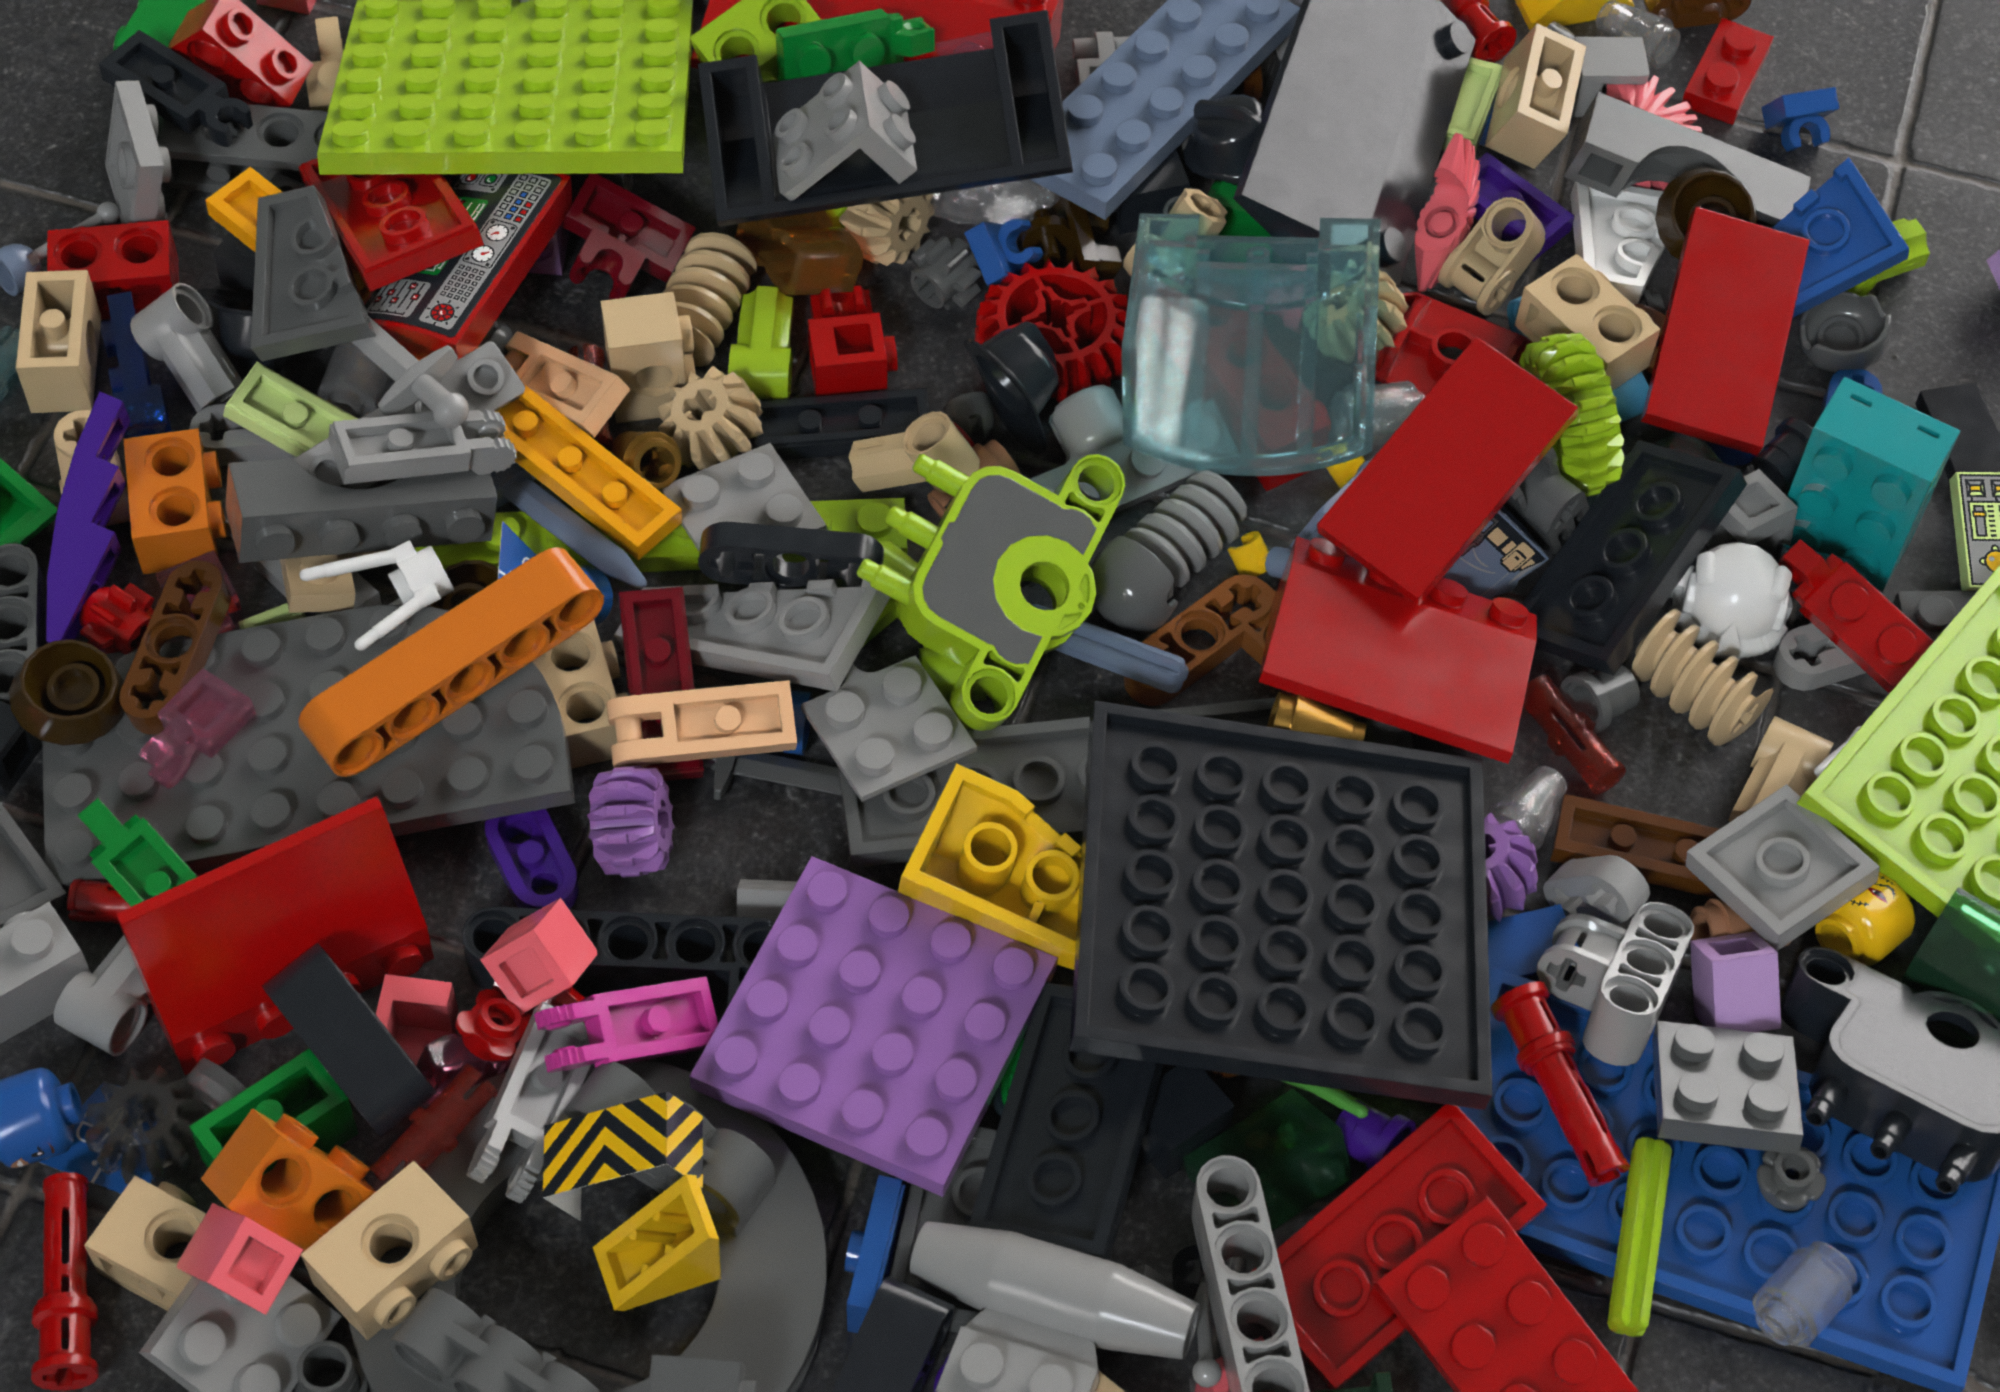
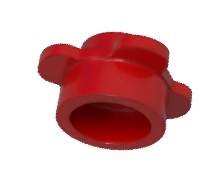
M484 989L478 993L476 1005L470 1011H461L458 1014L455 1026L462 1035L464 1045L473 1055L486 1061H506L514 1056L516 1045L521 1040L531 1015L526 1012L521 1014L519 1009L512 1002L504 999L500 992L493 989Z

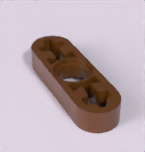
M201 560L190 561L180 565L169 575L122 685L119 696L120 704L133 727L144 734L157 735L168 732L182 721L230 606V591L219 569L210 562ZM203 586H208L209 592L200 591ZM188 594L196 595L192 605L187 598ZM191 613H193L196 620L190 617ZM176 636L192 638V644L184 654L175 658L160 656L163 644L169 639ZM155 673L162 676L160 681ZM161 690L165 697L164 701H154ZM143 701L152 702L149 709L143 708Z

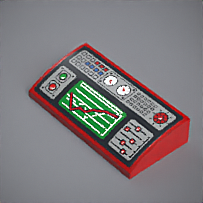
M454 174L448 184L478 226L484 245L371 291L364 300L368 316L418 360L425 358L446 345L452 347L458 357L457 360L477 349L564 221L572 205L571 176L566 174Z

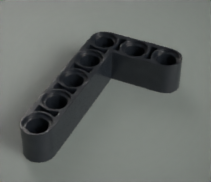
M483 908L473 913L465 921L461 932L462 944L469 975L476 985L482 989H492L495 982L480 960L485 955V953H482L484 949L492 946L506 929L538 911V908ZM570 910L597 950V956L572 987L583 996H591L612 991L707 977L712 1000L727 1002L728 1008L752 964L750 961L755 959L776 920L752 917ZM629 950L643 953L632 960H623L616 957L618 954ZM694 953L710 956L709 959L698 963L683 960L686 956Z

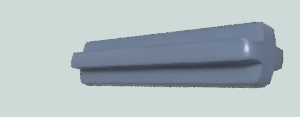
M1031 604L1033 607L1041 610H1053L1039 604ZM1085 621L1071 634L1062 646L1054 649L1167 693L1180 691L1189 673V668L1185 665V660L1182 657Z

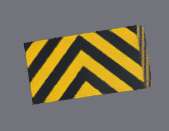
M668 1091L544 1126L543 1198L581 1221V1187L665 1164L683 1176L685 1174L696 1175L700 1187L703 1188V1116Z

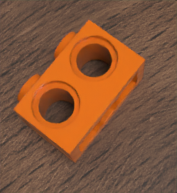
M199 428L123 439L131 535L143 575L175 570L184 563L196 560L219 564L216 539L227 537V529L224 523L225 515L221 500L212 501L211 489L222 488L221 472L216 451L205 452Z
M253 1108L201 1177L204 1184L228 1209L251 1219L303 1249V1252L376 1192L364 1180L370 1168L357 1157L337 1145L327 1154L314 1146L319 1139L318 1136L296 1119L283 1113L276 1123ZM278 1160L276 1166L271 1171L263 1175L265 1169L271 1163ZM327 1192H329V1194L327 1195V1197H326L322 1202H320L319 1204L316 1205V1203L318 1202V1200H319L324 1194H326Z

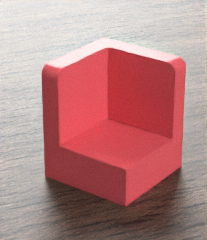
M560 897L506 929L480 960L506 998L523 1014L543 1001L545 1002L572 987L597 956V950Z
M385 974L375 1013L430 1084L441 1085L445 1079L456 1031L455 1021L459 1014L453 983Z
M212 1203L179 1259L177 1268L266 1315L302 1254L303 1249L251 1219Z

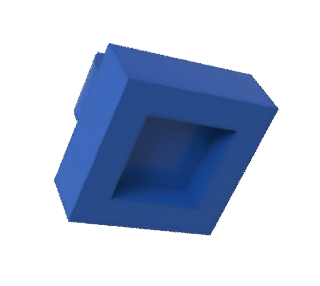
M1836 87L1782 95L1761 107L1765 129L1784 126L1781 132V143L1787 152L1801 147V138L1799 136L1801 127H1805L1810 131L1814 147L1829 142L1830 127L1823 117L1840 109Z
M1011 219L1004 224L982 222L964 232L987 286L1000 285V282L1008 276L1007 272L1020 276V270L1026 262L1030 265L1034 264L1043 256L1044 253L1041 247H1029L1020 252L1016 244L1018 235L1032 227L1029 220Z

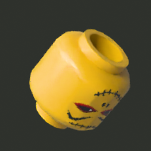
M1879 872L1877 883L1816 924L1817 940L1821 947L1836 950L1866 966L1876 965L1913 932L1916 920L1910 895L1893 879Z

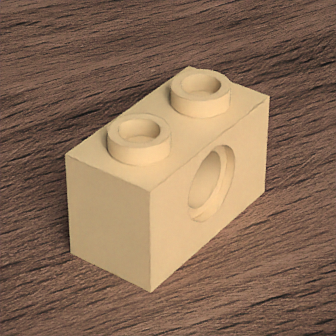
M1538 23L1528 32L1504 60L1485 147L1533 169L1540 164L1568 134L1586 51L1585 45Z
M88 270L26 272L16 370L31 413L74 412L77 410H92L101 313Z
M674 291L600 301L608 371L618 375L630 388L628 394L614 411L616 424L660 418L658 406L673 401L669 386L683 388L688 384L689 371L696 374L692 353L683 354V352L694 351L690 316H678Z
M413 1160L305 1250L301 1257L312 1283L368 1341L382 1328L390 1329L400 1324L414 1309L417 1298L438 1280L447 1281L456 1276L471 1259L472 1251L478 1247L470 1217ZM407 1247L411 1249L409 1254L401 1261L396 1263L380 1262L381 1257L392 1248Z
M134 1176L84 1246L98 1274L168 1311L192 1276L177 1268V1263L181 1257L169 1259L164 1258V1255L173 1245L181 1242H190L206 1213L195 1208L196 1202L193 1198L177 1186L163 1181L156 1187Z

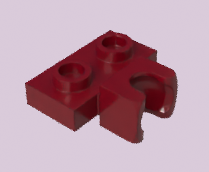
M589 174L562 223L563 228L586 239L569 273L570 280L575 284H580L589 272L593 270L605 271L613 280L609 300L625 298L640 269L667 283L696 227L598 174Z

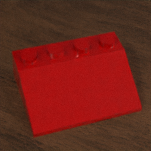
M1296 536L1273 599L1259 682L1509 764L1514 751L1537 642V615L1530 613L1525 606L1512 599L1497 597L1490 600L1469 593L1463 585L1447 578H1442L1418 606L1325 538L1308 540Z
M377 796L116 913L152 1009L185 1075L200 1068L210 1069L228 1061L240 1049L264 1038L274 1039L281 1037L294 1029L261 985L316 942L325 950L360 995L362 992L383 983L385 974L409 977L416 973L424 963L434 959L425 919L383 806Z

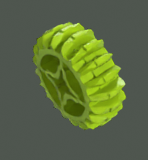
M1558 333L1542 337L1538 342L1527 344L1519 361L1520 367L1579 407L1577 418L1552 446L1558 457L1557 465L1560 474L1583 491L1586 497L1600 494L1606 485L1620 480L1622 465L1625 459L1622 451V445L1625 440L1620 429L1622 419L1618 415L1616 407L1617 398L1613 395L1610 377L1605 373L1603 359L1596 354L1595 346L1581 333Z

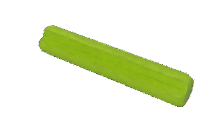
M1650 1137L1638 1138L1631 1152L1607 1321L1608 1327L1612 1332L1625 1334L1630 1337L1642 1336L1649 1325L1672 1148L1668 1142L1658 1139L1654 1140Z

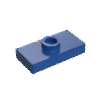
M878 1175L865 1231L852 1230L844 1271L854 1273L847 1301L848 1332H859L879 1287L885 1278L890 1275L905 1212V1185H903V1180Z

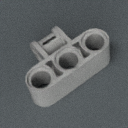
M1662 902L1643 904L1635 912L1627 930L1581 913L1571 914L1560 920L1553 932V946L1546 949L1538 961L1537 975L1539 981L1545 983L1549 993L1591 1011L1583 1032L1582 1041L1586 1050L1595 1058L1615 1066H1628L1636 1063L1641 1058L1677 978L1694 933V924L1691 918L1682 910ZM1585 932L1587 937L1582 947L1575 946L1580 934ZM1569 966L1575 967L1570 980L1564 981L1563 978Z

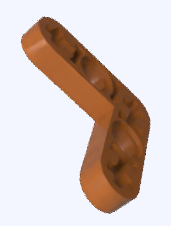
M1247 574L1235 575L1223 581L1142 641V643L1170 652L1185 660L1189 673L1180 691L1167 693L1124 676V686L1129 696L1144 705L1156 706L1165 704L1240 648H1243L1254 660L1262 665L1271 608L1276 591L1260 578ZM1234 601L1242 606L1249 602L1255 604L1254 611L1247 607H1242L1232 614ZM1230 617L1229 627H1228L1227 624L1225 623V620ZM1200 629L1210 633L1216 640V643L1208 649L1196 650L1187 646L1182 640V636L1190 630Z

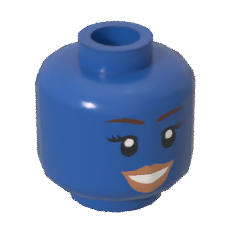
M33 1068L0 1079V1161L9 1168H21L69 1151L74 1142L75 1124L84 1121L83 1105L72 1082L61 1084L59 1079L46 1068Z

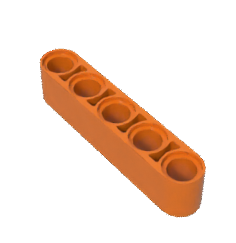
M559 547L549 548L318 694L301 711L298 719L299 728L337 776L348 777L356 775L585 628L600 613L604 604V595L565 549Z

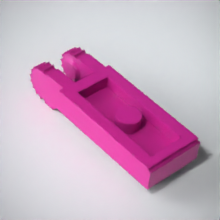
M707 977L594 994L580 1002L548 1008L534 1014L538 1030L554 1031L585 1022L590 1045L580 1047L567 1046L559 1048L551 1054L544 1056L548 1073L577 1069L591 1064H595L596 1068L603 1063L617 1062L625 1064L704 1050L718 1026Z

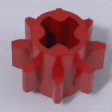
M129 583L124 590L114 584L110 588L102 587L92 593L82 606L79 623L83 628L80 630V634L89 639L87 643L92 644L105 654L121 652L125 655L129 654L134 649H137L141 643L154 612L151 605L155 598L132 583Z

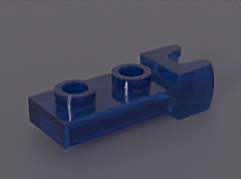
M129 291L107 295L111 320L100 322L108 358L117 356L119 362L118 367L108 368L113 392L112 396L124 402L131 420L123 435V439L172 432L171 421L160 384L152 385L147 354L136 342L131 332V318L137 314L132 293Z

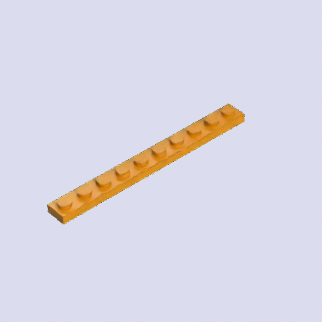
M249 167L206 199L208 215L255 252L258 198L282 193V191L252 167ZM344 250L364 302L370 291ZM525 384V391L521 397L496 411L500 413L506 424L505 439H510L516 449L517 458L515 462L637 560H640L682 523V509Z

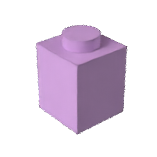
M1755 931L1690 941L1694 1016L1704 1026L1750 1032L1781 1029L1778 952Z

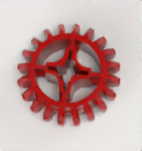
M1048 257L1042 269H1035L1026 262L1020 270V276L1007 272L1008 276L1000 282V285H989L988 292L985 294V301L980 302V308H978L976 313L975 341L982 344L999 332L1014 328L1023 322L1028 321L1035 324L1053 349L1057 360L1056 370L1060 382L1051 398H1055L1058 404L1080 390L1096 385L1109 387L1111 380L1121 379L1126 363L1129 362L1130 357L1133 355L1135 320H1133V313L1129 312L1130 306L1127 302V295L1117 294L1114 279L1099 281L1095 267L1084 273L1078 272L1073 259L1065 268L1054 267Z

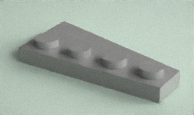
M834 579L809 580L806 589L777 590L774 582L750 583L748 588L738 592H721L718 584L683 586L691 662L695 665L778 681L790 680V683L837 692L890 597L872 588L870 583L865 580L862 581L861 587L840 588L837 587ZM682 586L644 587V588H642V590L660 589V588H671V587H682ZM620 624L614 636L624 651Z

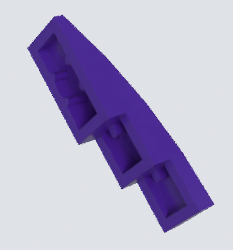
M100 391L75 447L56 513L47 574V643L59 640H78L80 630L83 628L79 623L82 606L92 593L105 586L122 552V547L115 532L105 527L126 487V482L119 466L110 463L131 420L123 401Z

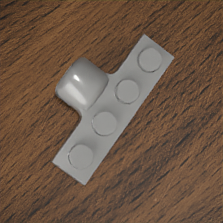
M1096 385L1070 395L1055 406L1048 423L1066 456V463L1030 480L1054 493L1058 485L1079 459L1094 454L1109 457L1119 465L1125 478L1124 493L1114 512L1115 514L1185 484L1186 480L1196 471L1209 470L1213 472L1232 464L1239 454L1212 402L1152 428L1138 429L1130 423L1114 390L1105 385ZM1078 482L1083 495L1088 499L1100 501V495L1092 485Z

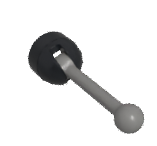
M1192 1245L1182 1249L1174 1257L1172 1262V1280L1176 1292L1200 1303V1315L1197 1324L1199 1361L1195 1363L1192 1375L1194 1381L1199 1386L1209 1388L1219 1382L1222 1372L1220 1365L1213 1360L1211 1305L1205 1278L1202 1275L1203 1269L1198 1246Z

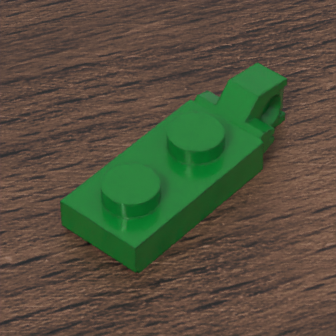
M882 9L777 28L778 81L847 71L858 61H861L866 67L904 62V56L915 57L935 51V29L926 24L922 17L903 20V16H900V13L887 14Z
M99 798L77 815L101 842L100 845L89 853L93 858L91 863L131 907L198 877L144 817L140 819L135 814L122 825Z

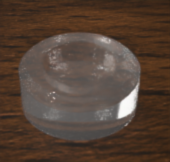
M201 1058L186 1077V1084L190 1090L214 1110L247 1089L226 1070L205 1058Z

